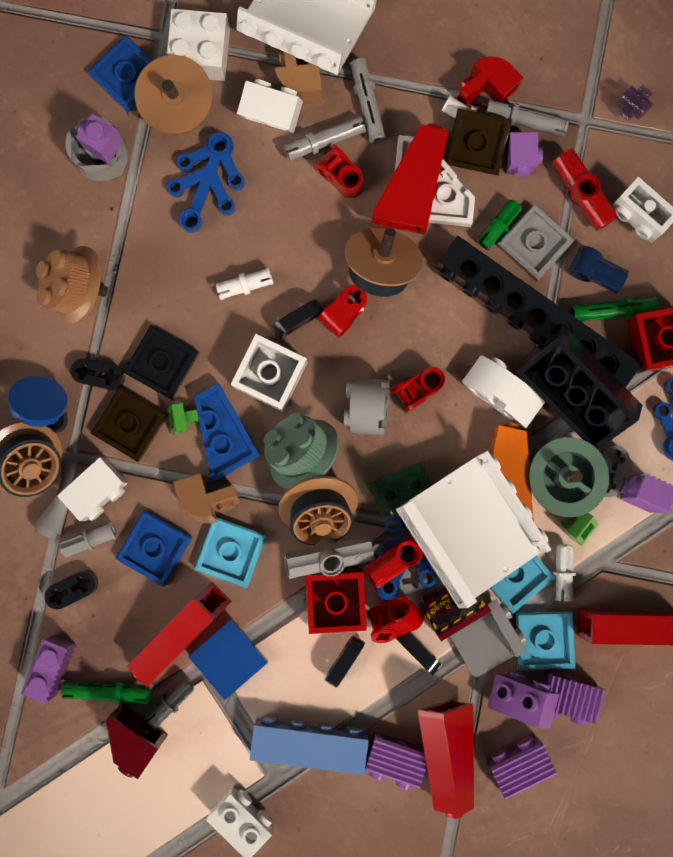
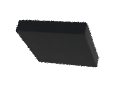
M150 325L123 373L173 400L200 353Z

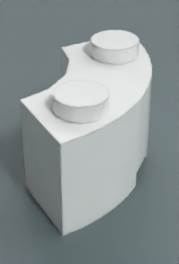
M481 355L462 383L475 396L494 407L505 418L527 428L545 401L526 382H523L506 370L507 365L496 357L490 360Z

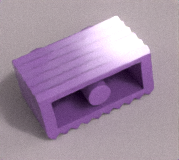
M650 474L631 475L623 479L619 491L621 492V500L649 513L667 514L673 503V486L671 483L656 479L655 476H650Z
M49 635L42 639L21 694L42 703H46L57 696V691L60 690L59 686L62 685L61 681L64 679L63 675L66 674L65 670L68 669L67 665L70 663L69 659L73 658L71 654L74 653V648L77 647L76 644L55 635Z
M544 671L542 682L549 684L550 690L559 694L553 718H560V715H566L571 717L570 721L579 725L587 726L588 722L597 724L605 689L599 685Z
M375 731L366 757L365 770L369 771L368 775L380 781H384L385 777L396 781L395 784L406 790H411L412 786L420 789L427 769L424 747Z
M525 737L517 742V747L508 751L507 749H500L491 755L492 759L487 761L505 800L557 775L547 751L538 737Z

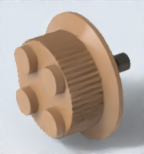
M79 246L71 252L56 249L48 255L45 261H41L37 265L36 275L39 278L37 302L47 309L58 311L60 317L67 323L75 324L81 322L92 310L97 296L105 297L108 293V287L100 285V262L97 254L90 247Z

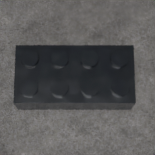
M565 325L524 357L516 371L584 441L592 444L597 449H600L639 421L643 405Z

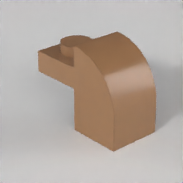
M279 51L280 67L275 68L279 89L281 90V87H286L297 91L296 96L303 103L322 101L319 67L313 64L297 65L295 56Z
M200 473L173 482L180 505L193 519L202 523H216L215 511L227 512L234 509L235 505L241 503L239 493L234 485L209 493L207 482Z

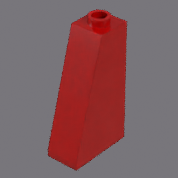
M421 124L373 209L371 224L425 235L449 130L443 129L438 124Z
M211 582L127 666L132 671L133 676L147 687L232 601Z
M579 608L577 636L591 644L673 645V613Z
M448 700L419 709L418 717L434 811L445 813L448 818L457 819L462 818L463 814L474 809V709L471 703Z

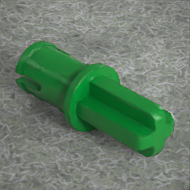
M509 200L495 217L492 216L490 218V223L476 238V242L482 248L485 246V250L489 251L503 233L508 232L507 227L521 212L522 206L515 200Z

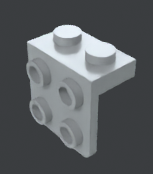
M497 599L487 604L491 612L450 636L474 677H479L512 657H518L527 652L524 647L527 644L526 638L519 628L514 630L509 621L512 618L509 609L504 602L499 604Z

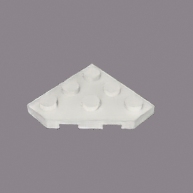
M398 136L395 170L412 142L413 136ZM443 159L429 223L471 227L475 196L457 179L455 172Z

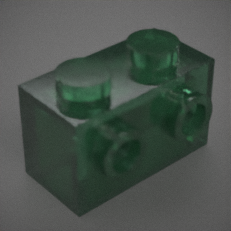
M422 461L368 483L380 514L387 512L388 517L398 514L396 511L398 507L431 486Z

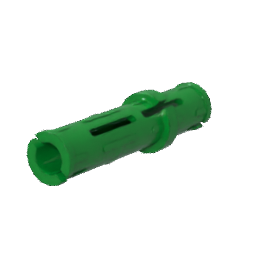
M656 296L640 299L624 297L622 301L572 305L571 315L581 322L619 317L629 319L636 314L657 311L658 300Z
M65 680L62 685L61 695L62 699L110 701L118 705H122L123 702L148 704L150 685L147 687L145 685L125 684L124 681L99 683Z

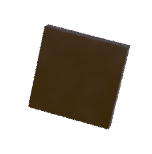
M458 108L445 162L450 166L499 176L512 119Z
M119 386L90 434L136 462H140L168 415Z

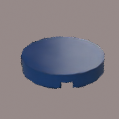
M31 376L23 378L16 382L9 391L8 408L13 417L23 420V423L36 427L52 425L66 412L67 394L64 388L56 381L47 377Z

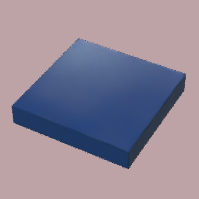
M125 35L88 71V74L128 113L136 105L135 85L142 70L152 60Z
M143 510L115 559L164 587L193 537L152 513Z
M233 619L228 621L188 656L224 700L268 663V660Z

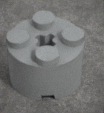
M90 116L77 121L78 124L72 130H69L65 141L67 154L75 166L86 178L94 181H108L115 177H120L124 173L129 156L125 140L123 139V143L107 164L85 150L76 138L80 124L84 120H88ZM97 116L100 119L107 122L108 124H110L111 126L115 127L111 122H109V120L105 119L104 117Z
M354 378L353 381H347L346 398H349L350 409H345L344 426L350 429L351 434L386 435V431L382 426L388 425L390 395H386V388H390L388 379Z

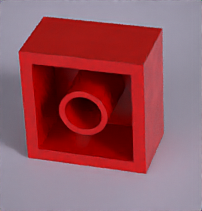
M673 308L636 314L626 320L634 359L642 364L637 374L673 368Z
M363 570L342 571L335 576H326L322 572L306 575L309 634L367 631Z

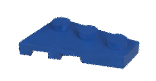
M219 383L195 396L211 484L261 455Z

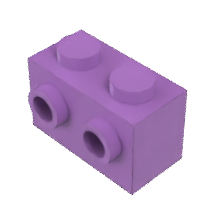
M508 671V674H496L488 708L536 728H551L559 694L551 691L549 684L533 680L532 684L524 680L525 675L514 671Z

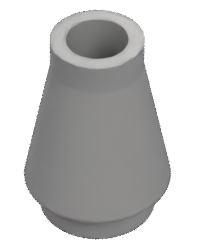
M54 498L53 502L35 522L37 526L34 529L35 532L54 541L57 535H61L68 510L59 498Z

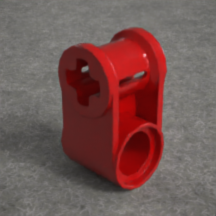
M333 144L327 155L320 161L316 160L313 163L314 168L346 198H356L363 190L362 171L338 146ZM348 178H354L358 181L353 186L344 184V181Z
M355 284L348 286L323 310L318 317V321L337 338L341 337L366 308V292L359 289ZM359 294L361 303L354 302L350 304L349 296L355 297Z
M429 367L414 377L401 382L390 391L392 394L396 393L404 406L403 411L406 414L424 403L429 397L438 393L445 384V375L439 368ZM428 374L437 375L440 380L439 386L435 388L428 387L424 382V377ZM404 390L407 391V393L409 394V396H410V398L412 399V401L409 399V397L407 396V394H406V392H405Z
M404 596L397 597L380 606L372 607L367 612V618L371 621L373 630L371 632V640L380 644L387 643L401 635L417 630L424 621L422 610Z

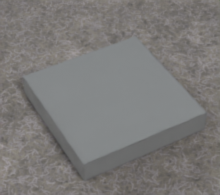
M533 204L496 246L537 282L575 240L538 206Z

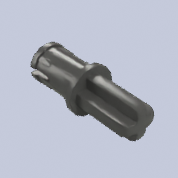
M183 678L167 694H162L160 696L161 700L144 715L145 721L150 719L147 724L156 730L172 712L176 713L178 711V706L194 691V685L188 679Z

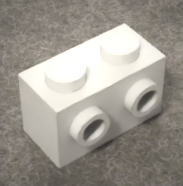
M255 79L254 83L246 81L237 114L242 118L294 134L303 103L296 96L297 91L286 87H281V90L278 91L270 88L271 83L260 79Z
M639 177L612 205L620 220L628 222L635 228V232L639 237L649 240L651 243L660 237L673 223V206Z
M99 457L57 497L79 521H87L88 519L93 521L104 512L102 507L109 500L114 502L124 494L125 490L123 487L128 482L106 458Z
M233 786L209 811L206 821L243 857H252L272 836L273 820L264 810L258 811L251 804L252 799L242 789L238 791Z

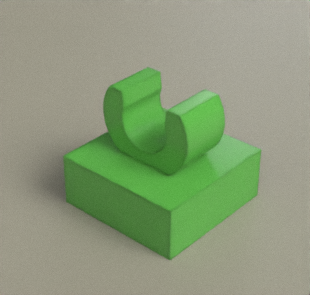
M183 403L172 404L167 408L172 436L188 431V424H194L199 421L197 410L184 412Z
M590 513L575 517L576 521L573 524H567L563 520L561 522V525L571 539L580 546L585 543L598 526L594 516Z

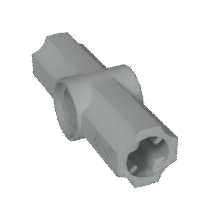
M369 536L337 543L332 539H323L316 543L313 548L289 552L284 555L289 579L320 572L326 576H335L341 573L344 567L374 560V551Z

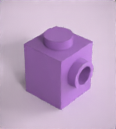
M93 113L88 120H84L80 124L76 136L85 150L107 164L123 143V139L117 129Z
M510 132L506 144V174H514L515 177L520 178L528 177L535 172L539 164H542L543 149L538 147V132Z

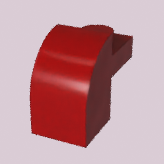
M485 57L473 64L471 76L467 77L459 86L460 92L457 100L467 106L485 91L492 100L503 103L519 90L524 78L508 61L499 57Z

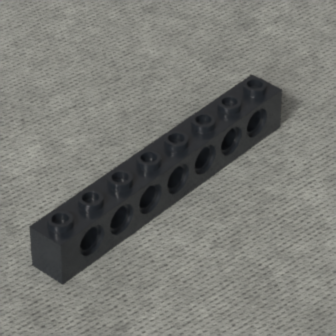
M460 236L456 237L438 262L436 269L440 271L438 274L444 280L450 283L456 282L462 287L461 290L470 298L474 299L477 297L485 303L484 307L488 311L496 315L498 313L507 318L506 322L516 330L522 329L530 334L529 338L535 344L540 345L553 334V328H560L565 325L599 361L603 359L608 362L609 371L625 387H627L642 364ZM470 265L474 269V275L467 276L463 274L461 266ZM484 281H493L496 284L497 290L495 292L487 291L484 287ZM508 296H514L518 299V308H512L508 305ZM530 312L540 314L541 324H535L530 320Z

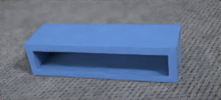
M262 716L261 719H256L249 760L364 775L369 740L368 733H363V729L346 727V730L335 729L334 725L319 723L318 727L306 725L307 722L296 719L290 720L289 723L278 722V718L273 716Z

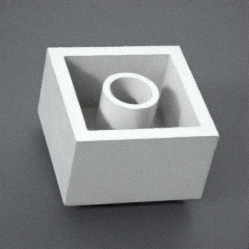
M171 9L167 55L187 57L203 68L209 80L225 81L230 35L227 13Z
M255 334L232 380L231 386L284 412L306 368L307 358Z

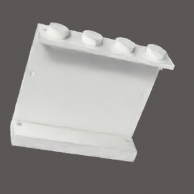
M253 0L248 10L242 7L238 8L237 31L338 75L374 12L377 0Z
M488 451L476 456L396 509L458 608H469L477 602L476 597L539 553L552 550L547 543L548 537L544 531L537 528L531 519L533 516L530 509L521 503L517 497L514 484L504 477L500 471L499 461L495 456L490 455Z

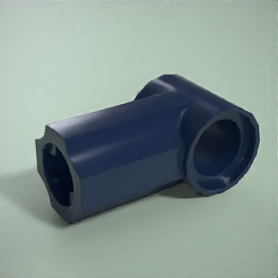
M580 246L568 273L580 281H592L617 294L625 284L629 271L604 259L602 253L588 246Z

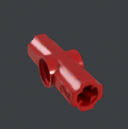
M573 148L568 149L552 161L551 164L569 190L571 201L580 206L595 231L601 230L618 218L600 190L599 179L588 172ZM579 186H586L589 189L590 194H583L580 191Z
M411 534L402 541L396 542L391 549L363 567L369 580L379 589L407 568L417 565L425 554ZM404 546H408L411 550V557L406 562L400 557V551Z

